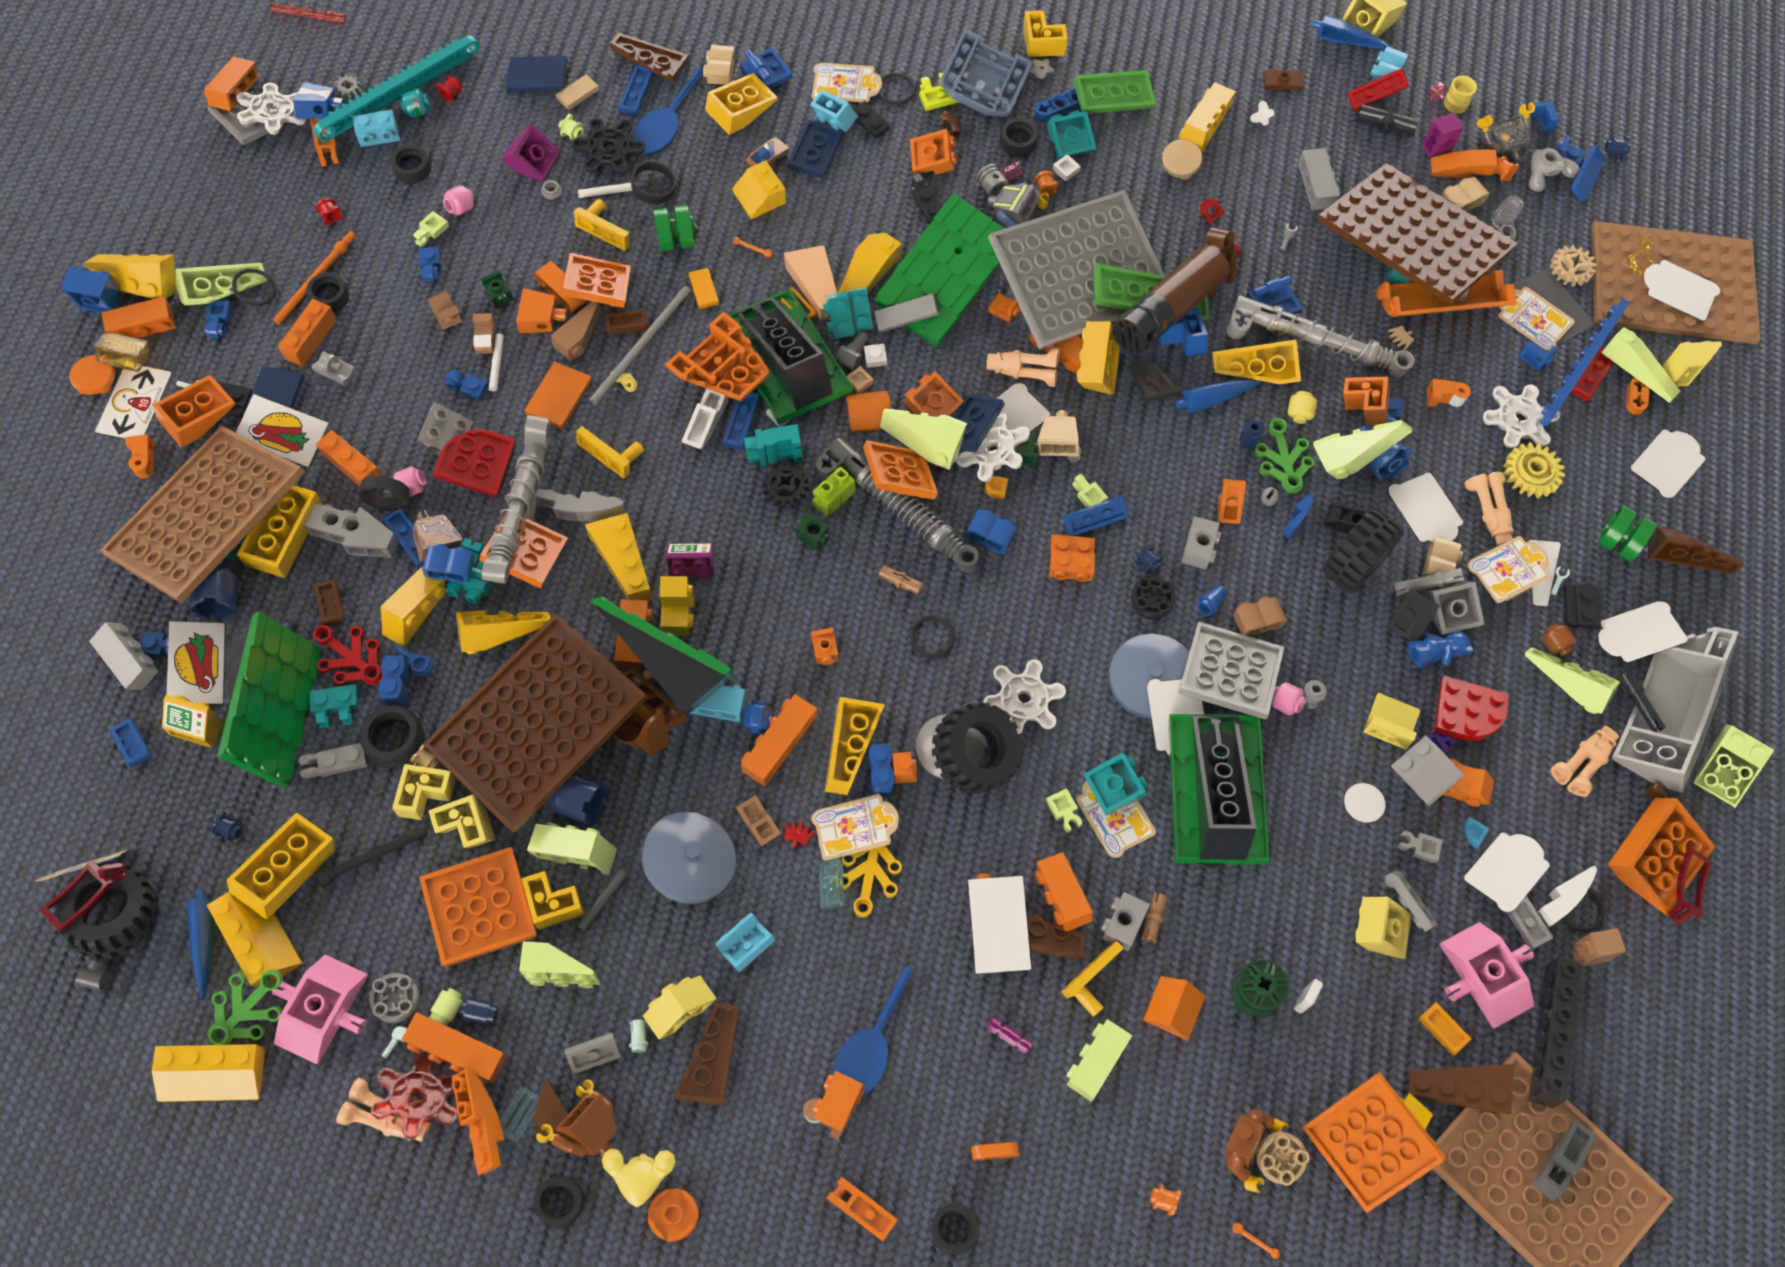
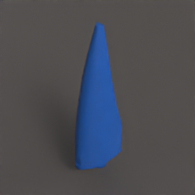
M1326 14L1322 22L1314 19L1311 25L1313 28L1320 29L1318 37L1335 43L1352 44L1385 50L1386 46L1393 48L1370 32Z
M1228 381L1189 389L1183 393L1181 400L1176 401V407L1178 409L1186 407L1189 414L1205 410L1261 384V381Z
M203 889L196 890L195 899H190L187 902L191 956L200 999L206 997L215 932V920L207 907V904L212 901L206 899V890Z

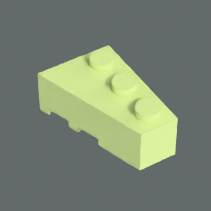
M546 822L545 825H535L527 850L539 859L564 865L567 862L581 864L580 869L585 870L592 866L598 868L602 874L609 875L617 848L604 839L598 830L587 828L586 831H583L571 825H566V828H562L557 824Z

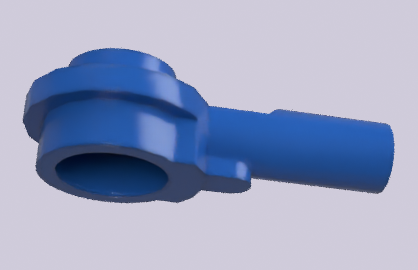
M401 644L395 647V652L402 655L409 662L411 671L415 676L424 677L433 670V661L428 656L414 655Z

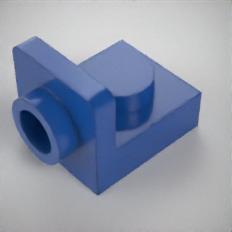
M1566 136L1563 142L1559 141L1555 150L1562 157L1580 165L1585 150L1569 145L1570 136Z
M1530 340L1518 357L1539 371L1544 364L1549 366L1556 356L1553 353L1557 347L1553 345L1546 352Z

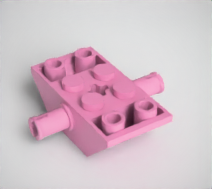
M1480 922L1439 944L1462 979L1445 988L1447 995L1456 991V993L1448 998L1455 1002L1462 996L1471 993L1493 1029L1534 1007L1529 979L1520 967L1524 962L1534 958L1532 951L1523 955V953L1530 949L1528 945H1523L1517 950L1510 952L1503 939Z
M324 955L304 973L296 988L282 981L279 988L283 989V991L276 988L272 991V995L285 999L288 1003L279 1017L274 1044L318 1065L340 1026L357 1035L363 1031V1029L355 1024L365 1027L366 1020L348 1013L369 975L330 956ZM320 1005L321 1007L318 1010H316V1006Z

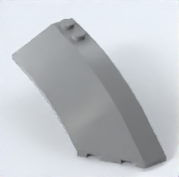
M1713 627L1707 629L1704 634L1686 636L1688 641L1653 654L1643 683L1644 693L1662 722L1666 725V728L1662 731L1658 729V733L1651 731L1635 705L1612 756V760L1653 784L1658 782L1666 789L1683 793L1715 712L1739 632Z

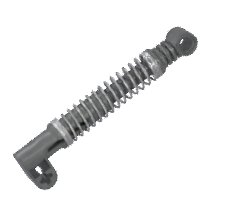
M838 438L818 457L816 465L821 479L825 481L839 467H842L844 470L846 469L854 476V480L862 488H868V493L873 492V497L878 496L877 500H882V505L887 504L888 510L893 509V514L897 513L898 518L903 517V523L909 520L908 527L915 524L913 531L919 529L918 535H922L925 532L923 540L930 537L928 544L937 551L945 552V555L953 559L962 572L969 574L977 570L979 554L976 548L968 546L959 537L957 538L955 530L948 524L944 525V520H939V516H934L933 511L929 512V508L924 507L923 503H919L918 498L914 499L912 495H902L896 492L876 489L867 459L845 440ZM914 500H917L916 505L913 504ZM935 517L938 518V521H937V522H934V521H933V519H934ZM939 522H943L941 527L938 525ZM972 557L973 561L964 562L963 558Z

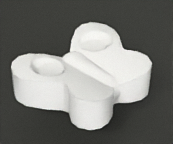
M1261 101L1259 103V111L1253 114L1250 120L1253 123L1261 122L1263 126H1266L1269 123V118L1274 115V111L1268 108L1265 101Z

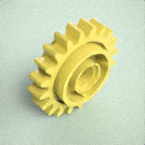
M1531 442L1526 447L1521 444L1519 448H1514L1507 456V461L1503 465V467L1507 468L1504 475L1510 476L1507 482L1515 483L1512 489L1520 488L1519 494L1527 491L1529 498L1533 493H1535L1537 499L1542 494L1548 497L1563 482L1562 479L1565 474L1562 473V470L1565 466L1558 465L1562 459L1554 458L1556 452L1548 453V446L1542 450L1540 443L1535 448Z

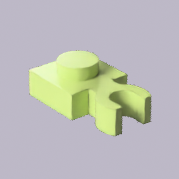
M1064 789L1046 798V802L1056 821L1063 818V827L1067 833L1071 831L1069 825L1071 821L1075 822L1078 828L1081 827V818L1073 814L1077 811L1078 807L1068 789Z

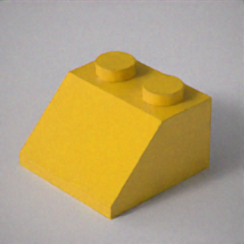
M766 160L748 168L732 188V192L751 219L786 204L785 187Z

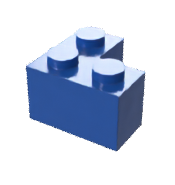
M1193 308L1163 334L1159 338L1161 346L1181 343L1186 356L1206 353L1208 334L1199 309Z

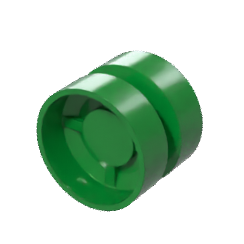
M688 204L674 206V218H670L667 208L653 209L661 252L674 251V239L677 238L681 249L695 247L693 236H696L693 215L689 214Z
M1622 505L1605 523L1597 544L1612 550L1619 542L1622 543L1617 555L1631 563L1651 538L1657 523L1642 517L1633 525L1632 523L1637 512Z

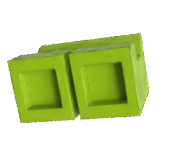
M839 467L812 491L815 496L812 500V505L826 517L830 516L841 506V503L843 504L856 492L855 480L842 467Z

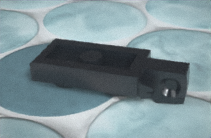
M916 174L912 176V185L914 186L912 187L913 198L928 225H930L935 215L943 206L932 186L928 182L924 183L921 175Z

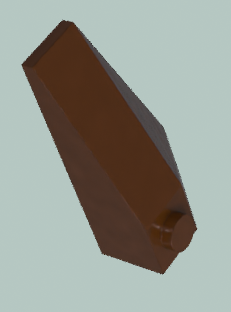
M1656 527L1648 541V559L1733 575L1744 566V561L1669 527Z

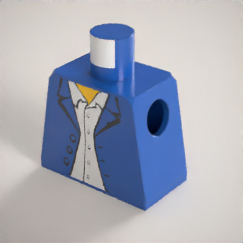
M303 82L293 99L295 117L298 119H323L329 116V111L333 112L336 107L341 109L342 104H345L344 99L335 98L333 88Z

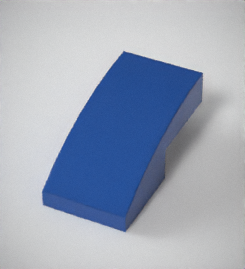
M1310 493L1295 506L1291 514L1294 519L1287 524L1283 532L1288 539L1295 534L1303 523L1313 502V494Z

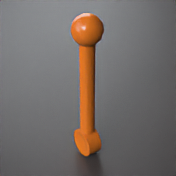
M739 237L733 238L735 245L740 244L762 253L765 258L771 257V250L755 247L741 241Z
M1235 1223L1232 1226L1234 1233H1241L1269 1252L1272 1258L1278 1259L1280 1257L1278 1249H1272L1245 1231L1240 1223Z

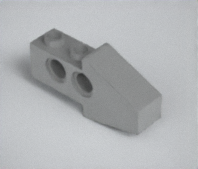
M315 503L304 525L311 536L340 543L349 555L392 558L398 545L394 533L361 507H359L355 514L347 509L344 511L338 510L329 504L320 505Z

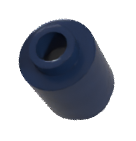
M1249 420L1244 424L1239 437L1244 448L1252 449L1260 443L1265 431L1261 422Z
M469 997L467 1002L463 1001L460 1009V1016H463V1022L486 1027L488 1024L494 1025L498 1014V1006L493 1005V1002Z

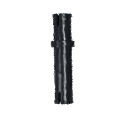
M1630 669L1625 670L1626 674L1621 672L1617 677L1627 690L1626 695L1629 699L1633 700L1651 731L1658 733V729L1659 731L1664 730L1666 725L1662 722L1645 695L1643 685H1639Z

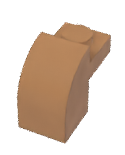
M448 291L427 300L442 330L462 322L459 317V311L456 305L454 306Z

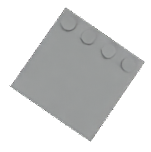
M1198 622L1178 693L1267 720L1284 647Z

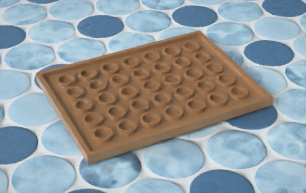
M1599 221L1592 223V257L1595 258L1592 263L1597 264L1594 269L1596 272L1593 275L1595 325H1600L1604 317L1608 319L1610 316L1607 313L1612 305H1618L1623 298L1630 303L1614 327L1757 344L1760 341L1753 240ZM1662 260H1666L1715 283L1719 287L1720 293L1714 297L1706 319L1700 320L1649 296L1650 288L1647 287L1644 281L1646 269L1653 264L1660 265Z
M221 426L99 551L108 559L182 603L299 480L305 471L293 462Z
M1513 1052L1502 1064H1514L1511 1115L1464 1107L1434 1141L1447 1158L1434 1167L1433 1170L1533 1267H1619L1674 1198L1567 1099L1566 1102L1553 1109L1529 1101L1533 1067L1518 1053ZM1576 1120L1597 1137L1579 1172L1572 1176L1564 1194L1552 1201L1533 1186L1532 1182L1557 1142L1572 1122Z

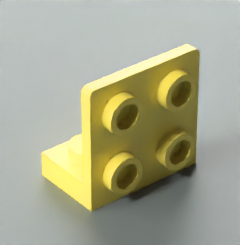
M1378 693L1363 732L1406 750L1415 740L1417 733L1414 732L1420 709Z

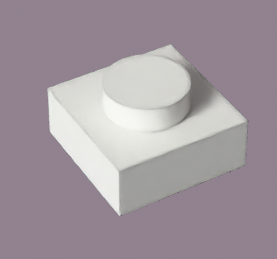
M1067 154L1053 164L1052 170L1066 182L1080 172L1081 166Z
M884 344L864 346L867 368L887 366Z

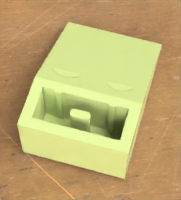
M1726 724L1714 741L1693 783L1736 808L1774 752V749L1734 726Z
M523 942L519 971L531 985L544 986L545 982L554 983L558 987L578 984V987L593 988V985H600V980L593 970L549 943Z

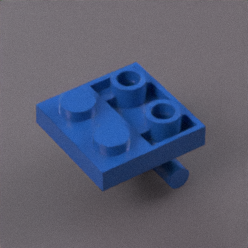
M773 48L756 56L750 50L745 51L744 56L748 60L740 63V69L745 76L754 73L769 89L793 79V73Z
M1290 275L1268 281L1264 285L1248 291L1246 294L1247 298L1272 307L1280 306L1283 308V311L1294 315L1300 314L1303 310L1288 284L1292 283Z

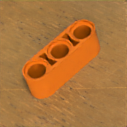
M549 261L537 270L534 276L547 292L553 295L565 309L572 313L588 300L562 295L566 274L552 261Z

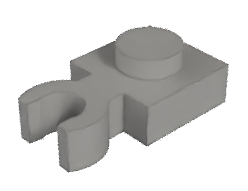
M1403 831L1400 834V837L1408 840V844L1401 842L1398 845L1400 850L1407 851L1412 849L1414 850L1413 857L1432 863L1438 862L1442 839L1419 833L1417 838H1415L1408 831Z

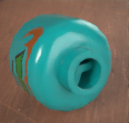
M420 89L404 93L402 100H400L402 111L405 115H409L412 118L427 114L429 112V105H431L429 95L427 93L424 94Z

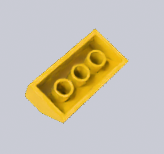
M230 892L207 904L249 984L257 989L259 987L260 977L270 969L278 970L283 977L303 964L275 913L266 920L230 894ZM270 975V981L272 983L275 982L277 978L274 975Z
M257 1044L155 1046L152 1075L157 1101L260 1100L265 1049Z

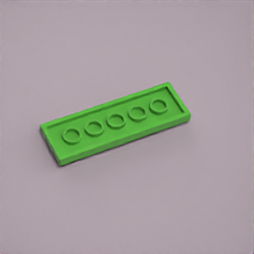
M1096 264L1094 267L1095 305L1128 310L1166 276ZM1208 295L1194 307L1199 309L1204 324L1209 321Z

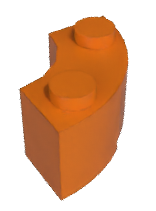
M1450 759L1464 776L1442 796L1466 801L1468 805L1475 807L1480 806V804L1490 805L1494 779L1486 770L1467 767L1455 759Z

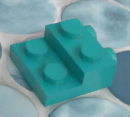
M1077 110L1069 113L1067 116L1055 115L1046 124L1058 159L1063 158L1067 154L1071 157L1093 152L1097 149L1087 111L1080 112Z
M865 287L825 295L826 302H823L825 315L828 314L830 321L827 322V330L834 339L852 336L856 332L873 329L867 289Z
M1124 752L1083 774L1106 816L1148 795L1146 789L1149 786L1143 776L1138 778L1134 771L1138 768L1132 756L1127 758Z

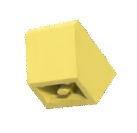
M1711 341L1681 343L1664 363L1663 369L1676 386H1689L1722 344L1721 342Z

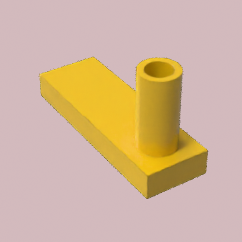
M597 199L587 210L578 207L574 211L576 227L623 251L630 247L628 231L598 217L606 209V204L601 199Z
M583 426L576 431L577 445L623 479L630 474V463L644 452L642 445L634 442L620 455Z
M1119 942L1111 943L1061 991L1067 999L1075 996L1092 1017L1100 1012L1103 1006L1085 985L1124 949Z

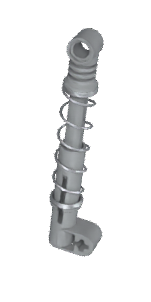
M1241 295L1237 297L1227 324V334L1233 339L1243 338L1252 322L1265 326L1269 331L1274 332V330H1277L1279 335L1285 333L1296 337L1298 342L1305 340L1313 343L1316 348L1321 347L1323 344L1331 346L1335 355L1345 351L1350 353L1352 361H1356L1361 357L1363 359L1362 363L1365 366H1375L1377 364V367L1382 366L1383 369L1387 367L1388 372L1394 377L1404 376L1414 364L1413 355L1406 350L1393 352L1392 349L1388 350L1387 347L1383 349V346L1373 339L1366 344L1355 340L1354 333L1350 337H1346L1336 333V326L1330 331L1327 330V326L1318 323V320L1311 321L1300 317L1299 313L1294 315L1283 311V308L1280 306L1272 307ZM1240 318H1243L1244 320L1239 327L1238 321ZM1334 348L1339 349V351L1335 353ZM1352 354L1358 357L1356 359H1353Z
M527 416L524 429L525 449L523 455L516 462L515 471L517 473L515 479L510 481L512 487L510 494L505 496L508 509L500 511L504 522L501 525L495 526V531L498 534L493 535L490 540L491 551L483 564L482 580L507 583L512 557L517 553L521 543L519 535L524 532L526 527L524 519L530 515L529 504L535 499L534 489L539 486V476L544 471L543 460L551 438V419ZM528 509V514L522 518L523 512ZM503 511H507L505 517L502 515ZM520 521H523V529L520 533H517ZM502 526L501 531L498 532L497 527Z

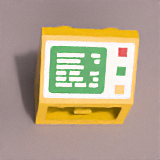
M166 695L163 705L162 728L170 736L213 748L224 723L218 718V714L210 709L211 706L201 701H197V703L189 702L188 698L181 695H176L175 697Z

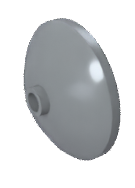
M947 714L936 716L926 722L920 729L916 740V754L919 762L926 771L943 779L940 776L942 771L940 768L936 769L934 764L937 762L936 756H932V749L935 748V744H932V738L938 734L935 732V729L939 723H942V718ZM969 728L965 736V750L971 762L976 766L980 764L983 757L984 742L978 730Z

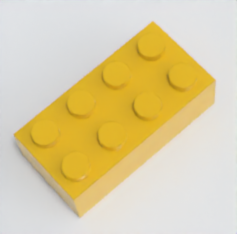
M293 485L253 529L248 532L237 553L243 564L247 567L286 579L309 533L304 525L315 503L323 505L318 494Z
M296 812L227 879L230 894L267 920L335 852L333 838Z

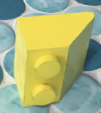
M1363 897L1362 905L1359 909L1360 918L1356 930V943L1369 951L1405 959L1412 914L1389 897Z

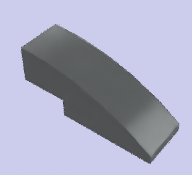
M1573 1121L1541 1166L1532 1185L1552 1201L1564 1194L1572 1176L1579 1172L1597 1136L1578 1121Z

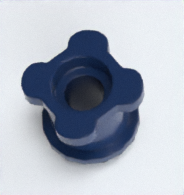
M1613 136L1607 140L1604 147L1607 155H1620V160H1624L1631 148L1629 144L1630 137L1624 136V139H1616Z
M1153 544L1140 551L1135 560L1136 564L1142 563L1147 573L1151 571L1155 573L1163 566V557H1159L1153 551L1155 548Z
M221 811L217 815L215 822L211 825L210 832L215 833L218 837L224 836L227 841H233L239 838L243 832L242 821L240 819L234 820L231 816L226 815V812Z

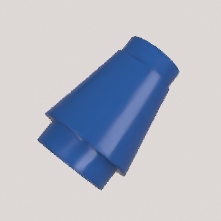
M1218 585L1200 597L1197 604L1198 610L1205 616L1215 614L1227 595L1226 589Z

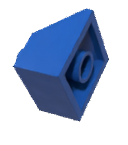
M69 266L61 289L78 308L100 313L119 308L118 284L109 273L105 271L95 272L85 267L75 268Z

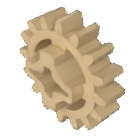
M1574 245L1570 249L1564 246L1562 250L1558 249L1551 259L1550 268L1554 269L1552 275L1557 274L1558 278L1556 280L1563 279L1564 285L1571 282L1572 287L1576 283L1582 286L1584 282L1588 283L1596 272L1594 269L1597 264L1592 263L1595 258L1588 256L1589 251L1582 252L1583 247L1577 250Z

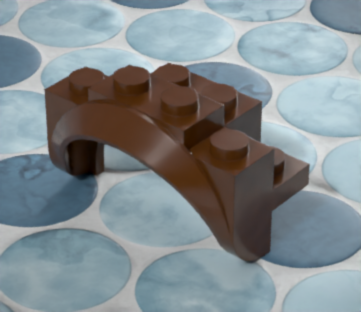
M631 668L623 674L648 696V699L612 735L618 741L633 746L639 751L643 749L648 755L653 756L670 745L667 732L686 721V717L678 707L637 671Z

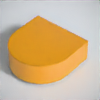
M993 476L985 485L987 495L995 499L1004 500L1009 478Z

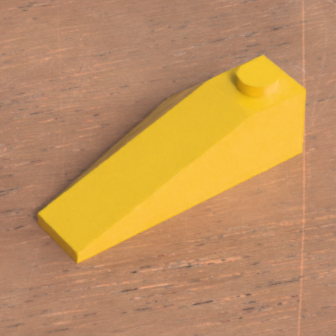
M886 233L868 235L857 247L839 292L865 287L868 294L901 258V242Z
M1296 340L1212 352L1215 373L1276 384L1301 381Z
M486 610L456 612L461 651L467 654H476L479 651L495 647L540 629L551 619L549 612H519L517 616L507 613V611H499V614L486 615Z

